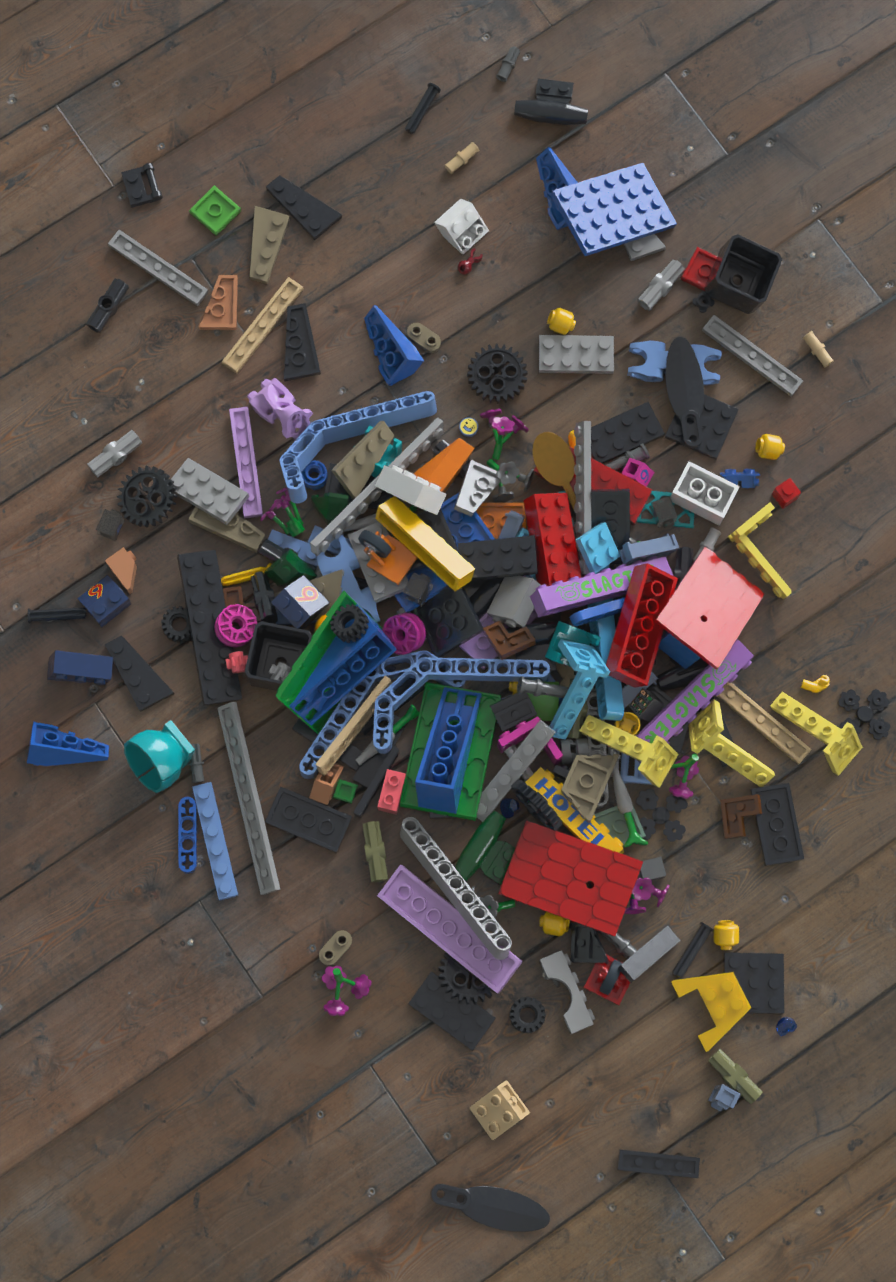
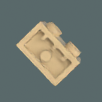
M507 1080L470 1107V1110L492 1140L499 1137L530 1113Z

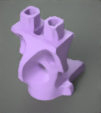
M276 378L271 381L265 379L261 383V391L258 393L252 391L247 396L250 400L249 403L254 411L269 423L273 424L274 420L278 418L282 424L283 436L285 438L292 437L296 440L309 426V418L313 414L312 411L308 409L302 410L295 406L293 403L296 400L293 395Z

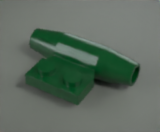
M494 810L478 826L456 863V870L466 882L480 868L486 877L498 885L502 884L515 847L507 842L497 841L506 818Z

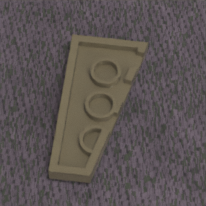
M255 206L250 280L268 284L290 221L289 215Z
M379 421L331 470L352 499H355L361 493L374 471L375 464L380 461L394 437V434L384 421Z
M195 507L188 519L189 523L256 553L265 539L263 532L247 520L241 518L238 513L226 525Z

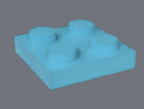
M606 522L598 524L575 540L590 573H597L620 557Z

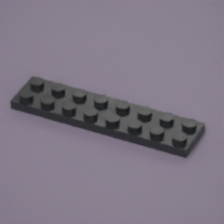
M216 550L178 554L177 559L203 706L242 700L238 673H232V669L227 668L225 659H230L229 654L234 652L233 647L222 643L218 639L214 628L216 618L226 608Z

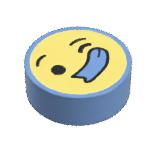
M469 417L464 418L459 425L460 433L465 437L476 435L478 431L477 421Z

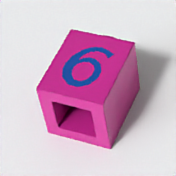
M629 458L621 474L648 486L654 471L644 462Z

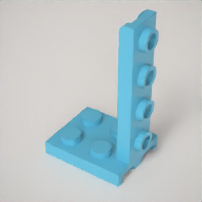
M561 639L558 646L562 654L566 657L573 670L578 672L549 727L556 732L553 737L566 740L599 676L607 678L610 670L594 646Z

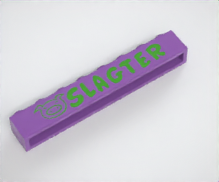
M654 556L645 562H642V560L636 561L630 566L623 564L614 570L607 568L598 574L594 572L588 573L583 578L576 576L570 578L567 582L560 580L553 583L552 586L541 585L535 588L536 591L530 598L539 618L626 595L634 566L648 563L670 575H673L666 557L658 558Z
M737 639L717 670L708 665L636 737L652 744L655 737L659 736L669 744L668 740L673 735L676 737L683 730L682 726L686 722L690 723L697 717L695 713L700 708L704 710L711 703L709 700L714 695L717 697L724 690L723 686L727 682L731 683L738 677L737 672L741 668L744 670L752 663L750 659L754 655Z

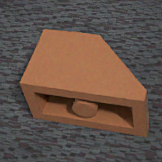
M123 547L107 558L105 562L130 595L133 592L137 569L134 561L137 559L130 550L127 552Z
M335 763L325 776L318 773L309 798L328 805L344 766Z

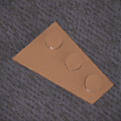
M238 275L218 276L210 302L206 307L205 315L199 325V330H237Z

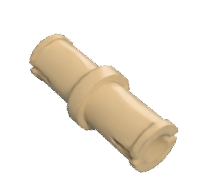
M471 142L464 150L458 151L456 156L444 166L450 174H453L460 166L466 165L468 160L480 150L474 142Z
M813 331L803 337L811 348V353L817 356L824 368L834 362L825 350V345L820 343Z

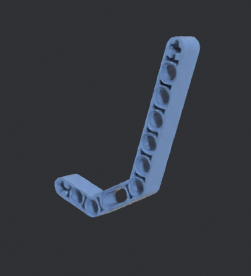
M425 391L310 423L280 458V465L290 500L293 503H302L307 499L301 472L325 444L365 434L369 426L374 427L379 421H384L388 427L432 416L437 412L434 393Z
M418 651L387 658L375 669L376 674L374 676H367L358 684L366 687L364 692H357L356 687H354L342 698L299 765L301 776L305 779H312L317 775L318 769L315 764L321 756H316L314 751L322 749L325 753L364 703L376 682L381 681L384 676L391 680L397 679L408 670L387 672L384 669L387 665L407 662L411 667L421 658L438 657L428 651ZM423 665L420 671L427 672L430 666ZM446 665L440 667L443 668L445 672L449 670V667ZM454 680L435 681L441 685L464 689L466 680H460L456 684L453 683ZM348 701H353L356 704L353 708L345 706ZM337 717H343L345 719V722L342 724H337L335 722V719ZM327 733H333L335 735V737L332 740H327L324 738L325 734ZM312 763V771H311V770H308V771L306 772V771H305V766H306V767H309L310 764Z
M421 658L376 698L373 730L375 749L381 754L388 753L391 750L394 711L429 679L518 682L520 676L528 680L535 681L540 679L542 682H545L550 677V666L543 660ZM423 665L430 666L427 672L420 671ZM446 665L449 667L447 672L439 671L441 666ZM462 666L469 668L466 673L459 672V668ZM485 666L488 668V671L480 673L478 669ZM500 667H506L508 671L504 674H500L498 672V669ZM520 667H524L527 669V672L519 674L517 670ZM540 668H544L543 674H539ZM407 679H416L415 683L402 695L396 696L394 694V691ZM382 702L390 703L388 708H380ZM383 720L389 722L385 728L379 727V723ZM381 734L384 735L386 742L382 747L379 744L382 742Z

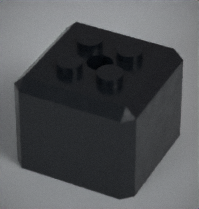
M739 234L732 236L718 253L704 288L706 295L746 314L755 312L767 300L782 262L781 255ZM733 277L740 278L741 284H734Z
M262 621L257 623L254 628L245 668V674L250 685L277 691L283 681L270 679L272 675L268 671L272 664L276 665V661L283 658L287 661L286 665L292 668L293 664L311 642V633L308 630Z

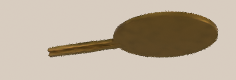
M543 432L536 437L533 443L535 465L548 482L556 486H563L574 509L576 495L569 483L574 476L575 462L573 454L567 443L560 436L552 432Z

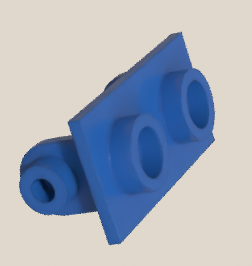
M725 469V472H720V475L724 476L725 480L737 486L738 481H741V488H755V486H759V479H756V476H760V474L755 472V469H743V472H736V469Z

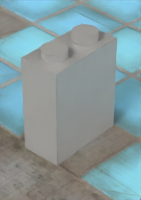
M523 576L505 577L487 614L493 618L492 621L494 623L501 621L502 624L504 623L511 628H516V626L524 628L534 609L530 596L536 591L535 588L541 585L533 578Z

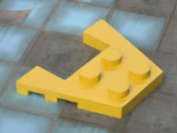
M734 972L671 981L679 998L698 989L716 1025L715 1028L698 1035L706 1052L751 1009Z

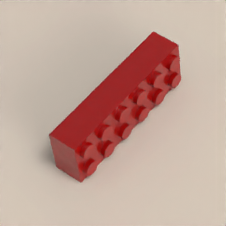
M569 447L573 454L574 462L576 465V456L574 454V449ZM591 458V489H630V524L635 526L652 494V489ZM535 467V469H534V475H536V476H538V477H540V478L546 480V479L540 474V472L538 471L537 467ZM575 473L572 480L569 482L573 491L574 486L576 484Z
M567 493L533 494L524 499L529 536H535L538 574H536L537 582L548 587L560 580L567 582L570 578L576 576L582 578Z
M648 563L634 566L606 662V666L610 670L608 676L634 688L648 686L664 629L655 622V619L674 593L678 580L677 577Z

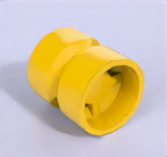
M624 712L622 720L615 721L614 723L615 727L634 736L638 734L641 726L638 716L631 712Z

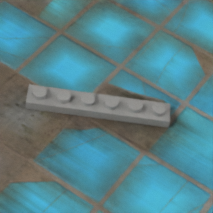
M118 230L109 241L108 245L110 248L196 306H199L209 293L208 289L121 230Z
M715 315L703 327L702 331L789 396L792 397L803 383L801 378Z
M542 720L537 723L482 792L477 818L482 822L498 806L510 791L511 785L522 776L556 733Z

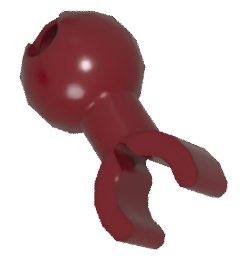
M473 248L470 252V257L459 262L457 266L459 273L463 275L469 274L472 270V265L480 262L483 254L473 258L476 251Z

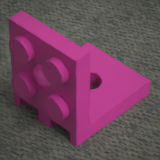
M537 716L529 722L525 720L516 726L517 729L513 732L506 731L500 735L497 745L500 753H503L512 745L523 741L540 721V718ZM551 738L543 749L553 765L556 766L562 761L563 754Z

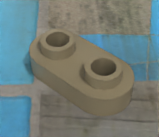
M413 323L408 327V339L428 353H435L440 349V337L420 323ZM418 329L420 332L415 334L413 331ZM432 339L435 343L430 344L428 341Z
M344 930L336 932L320 950L319 958L321 962L327 966L337 963L351 947V935ZM340 937L346 938L344 944L338 942ZM327 952H332L333 956L332 958L327 959L325 957V954Z

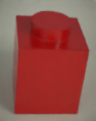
M789 478L774 489L772 496L781 508L784 509L799 498L801 491L792 479Z

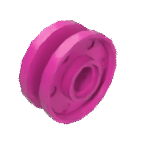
M240 604L230 605L223 609L216 618L215 633L218 639L226 646L241 647L252 639L257 619L253 611L248 607ZM232 622L238 623L240 629L233 628Z
M403 612L390 617L385 622L382 630L397 649L394 653L398 655H405L419 649L424 644L426 638L423 622L412 613Z

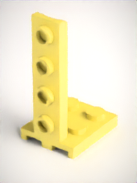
M770 502L730 534L728 538L732 543L734 541L737 543L736 547L741 553L746 554L750 565L761 572V578L766 583H770L774 594L779 598L785 599L791 594V589L747 537L748 534L758 527L756 523L761 525L772 516L771 511L775 507Z
M781 692L770 705L775 712L827 745L823 753L832 772L838 776L863 748L853 725L847 722L840 729L784 692Z
M715 699L689 723L691 750L696 754L706 749L759 787L766 785L775 776L773 770L720 734L724 727L720 703Z
M591 715L587 716L579 730L582 734L641 761L638 770L658 788L662 785L678 756V753L662 737L656 736L651 744Z

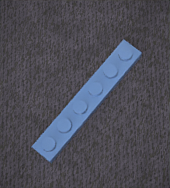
M212 782L193 786L218 899L220 901L238 896Z

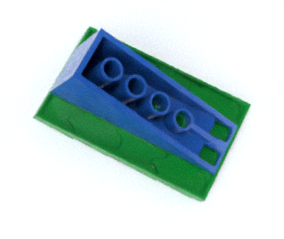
M345 591L341 593L327 612V617L313 634L311 642L293 664L291 672L280 685L276 694L279 701L318 735L342 698L397 650L382 631L383 628ZM353 604L356 607L358 606L368 617L369 623L367 625L369 627L364 629L366 634H361L362 638L360 640L356 638V642L351 641L347 643L346 641L343 642L333 633L330 621H334L332 616L337 615L335 613L337 610L341 611L340 607L346 608V605L352 606ZM355 619L347 622L345 628L350 627Z
M426 682L400 807L476 821L497 723L490 705L500 701L501 695Z

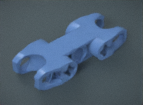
M659 341L630 343L629 352L641 355L645 359V363L641 366L628 367L627 376L646 382L663 381V374H666L668 351H665V343ZM692 344L691 346L701 369L703 384H718L720 375L707 371L704 363L719 360L722 351L704 345Z
M341 535L338 538L341 551L336 557H327L323 552L317 556L321 574L324 576L341 569L344 570L341 584L342 592L345 591L377 623L381 622L376 602L369 586L362 590L358 586L352 571L360 568V564L354 550L349 546L344 536Z

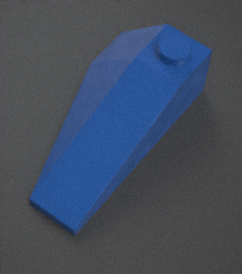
M548 147L536 158L540 179L544 182V196L547 198L549 208H547L548 214L556 229L560 230L568 225L551 193L553 190L578 182L554 151Z
M374 305L364 320L369 337L373 339L375 345L373 351L375 356H378L380 362L378 366L379 371L386 383L391 386L414 374L424 360L416 347Z
M33 722L27 763L37 766H54L108 760L109 745L90 738H78L75 736V733L70 731L68 734L58 730L59 727Z

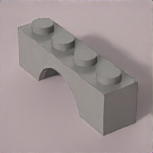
M561 950L540 959L539 962L546 979L557 980L563 983L569 990L571 1003L563 1018L570 1035L592 1026L595 1017L591 1009L587 1010L584 1003L587 1001L583 990L579 991L577 987L579 980L575 972L571 973L568 966L571 965L567 953L563 954Z

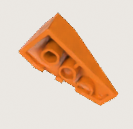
M458 438L413 474L416 475V479L419 476L430 483L440 486V491L446 493L475 448L461 438Z

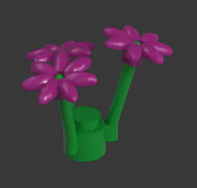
M287 488L278 490L276 494L285 492L286 496L282 495L281 499L274 500V504L269 508V511L262 515L260 521L268 516L284 530L286 535L290 533L294 537L305 530L303 527L304 523L300 518L296 504L290 500ZM288 501H290V503H291V506H292L293 511H294V514H295V518H294L293 514L291 513V511H290V509H289V507H288V506H289V502H288ZM282 506L286 510L290 518L286 523L287 527L275 516L276 513L272 511L275 507L278 509Z

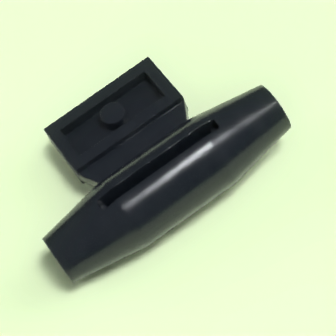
M538 78L535 95L537 100H516L514 115L535 122L579 125L587 123L588 109L569 104L572 100L573 82Z
M505 577L470 581L463 586L479 619L487 613Z
M545 621L526 624L525 627L529 629L535 638L536 645L516 653V660H543L549 664L550 672L556 671L555 661L546 658L545 655L558 622ZM517 626L516 628H506L509 634L521 629V627ZM520 667L517 670V672L519 674H525L527 672V669L524 667ZM540 668L539 673H543L544 668Z
M669 656L670 661L676 666L656 676L661 691L686 687L709 664L700 658L685 669Z

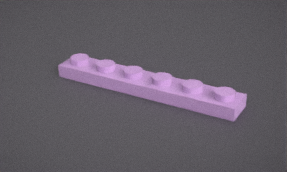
M248 407L229 409L240 489L249 494V498L242 505L244 518L262 516L263 511Z

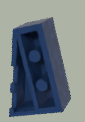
M55 650L49 657L47 680L75 681L77 683L94 682L95 685H105L112 677L113 657Z

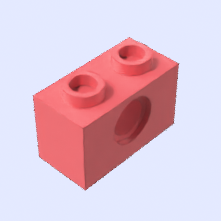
M387 769L377 806L379 811L397 815L406 778L405 773Z

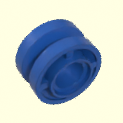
M312 460L301 472L304 485L308 489H321L327 482V469L320 461ZM312 472L319 473L317 478H311L309 475Z

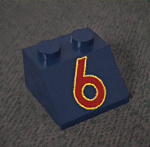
M108 575L77 598L101 628L131 605L129 598Z
M305 575L284 588L271 602L295 628L303 630L330 604Z

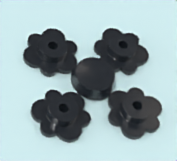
M850 689L847 693H841L838 704L844 707L846 711L851 709L857 710V719L847 718L845 722L839 725L840 729L848 722L854 726L858 735L862 732V729L859 727L860 722H870L868 731L870 734H873L874 739L879 740L882 737L888 736V731L891 728L890 724L884 722L883 718L878 720L872 719V710L882 711L884 707L889 705V699L886 698L887 694L885 692H880L877 689L873 690L871 695L867 697L869 707H859L860 696L856 695L854 690Z
M647 789L646 792L640 791V796L636 799V803L642 806L643 810H648V808L654 810L652 813L653 819L647 820V818L643 817L640 820L646 835L643 839L648 840L651 838V834L656 833L654 828L656 822L658 824L665 823L666 829L663 830V834L667 836L669 842H674L676 839L681 840L686 828L684 825H680L678 820L674 822L668 821L670 817L669 811L680 813L681 809L688 807L687 801L671 793L666 798L668 803L666 809L664 807H657L656 802L659 800V797L655 795L653 789Z

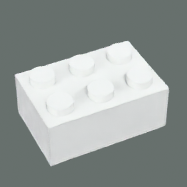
M688 461L669 501L720 526L739 486Z
M384 465L375 484L376 487L436 515L447 495L440 491V486L430 483L419 476L416 479L415 474L406 470L403 472V469L395 465L392 468Z

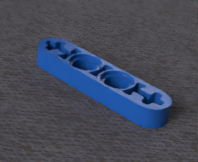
M625 597L578 611L569 618L575 627L619 614L622 611Z
M184 797L178 805V864L181 871L188 874L194 872L197 867V805L193 798ZM186 801L193 805V807L189 808V814H193V817H182V814L186 815V809L182 807L186 805ZM184 821H192L193 828L188 831L182 828ZM187 839L193 841V847L190 850H185L182 847L183 842ZM182 853H193V856L189 855V860L193 863L189 869L182 866L183 863H186V855L182 856Z

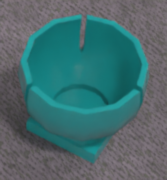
M171 720L164 725L162 731L145 730L134 735L124 743L125 757L137 778L152 767H155L139 778V781L147 789L155 793L170 787L180 777L182 768L188 765L195 751Z

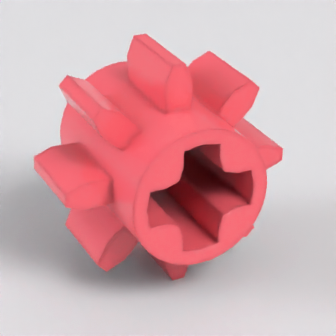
M243 651L230 653V659H225L227 668L232 669V673L245 672L248 655L244 656Z

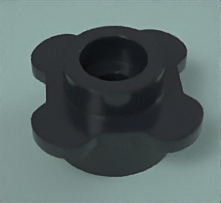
M703 291L697 298H693L692 303L699 308L701 313H705L710 306H714L715 301Z

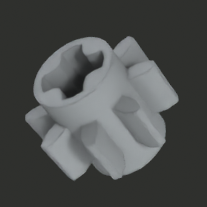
M281 662L277 666L272 664L268 671L272 675L270 679L284 681L292 668Z

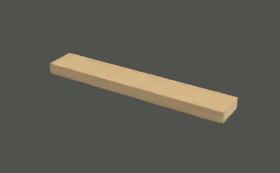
M288 277L223 359L222 364L238 374L286 313L287 307L291 306L304 290L303 286Z
M387 676L383 677L315 765L320 774L325 776L372 717L375 710V700L392 684L390 678Z
M727 682L723 686L724 690L717 697L799 765L812 749L732 682Z

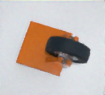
M363 530L358 537L359 542L365 547L363 551L370 557L367 567L397 585L401 583L418 558L404 544L390 535L385 537L378 531L374 534Z

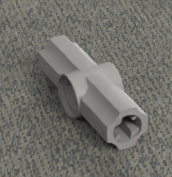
M673 259L661 273H658L652 279L649 287L638 298L641 307L650 311L661 297H665L669 293L675 281L685 271V268L679 261Z
M131 430L118 441H113L106 445L102 453L87 465L98 478L112 466H118L123 463L127 455L139 447L142 441Z

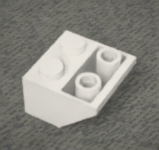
M459 199L434 222L442 236L461 254L467 252L489 231L473 204L463 199Z

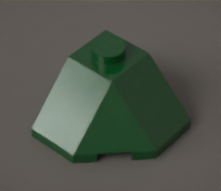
M330 492L324 493L323 497L315 494L311 495V502L325 523L329 525L349 505V496Z
M292 549L288 550L264 571L277 586H288L303 575L309 581L317 577V574Z

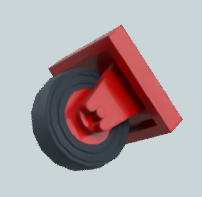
M606 954L608 964L595 963L583 988L619 1006L630 982L618 969L623 963Z

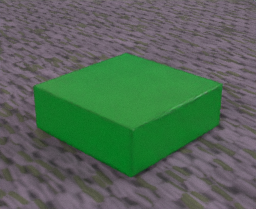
M339 779L333 798L352 804L358 785Z

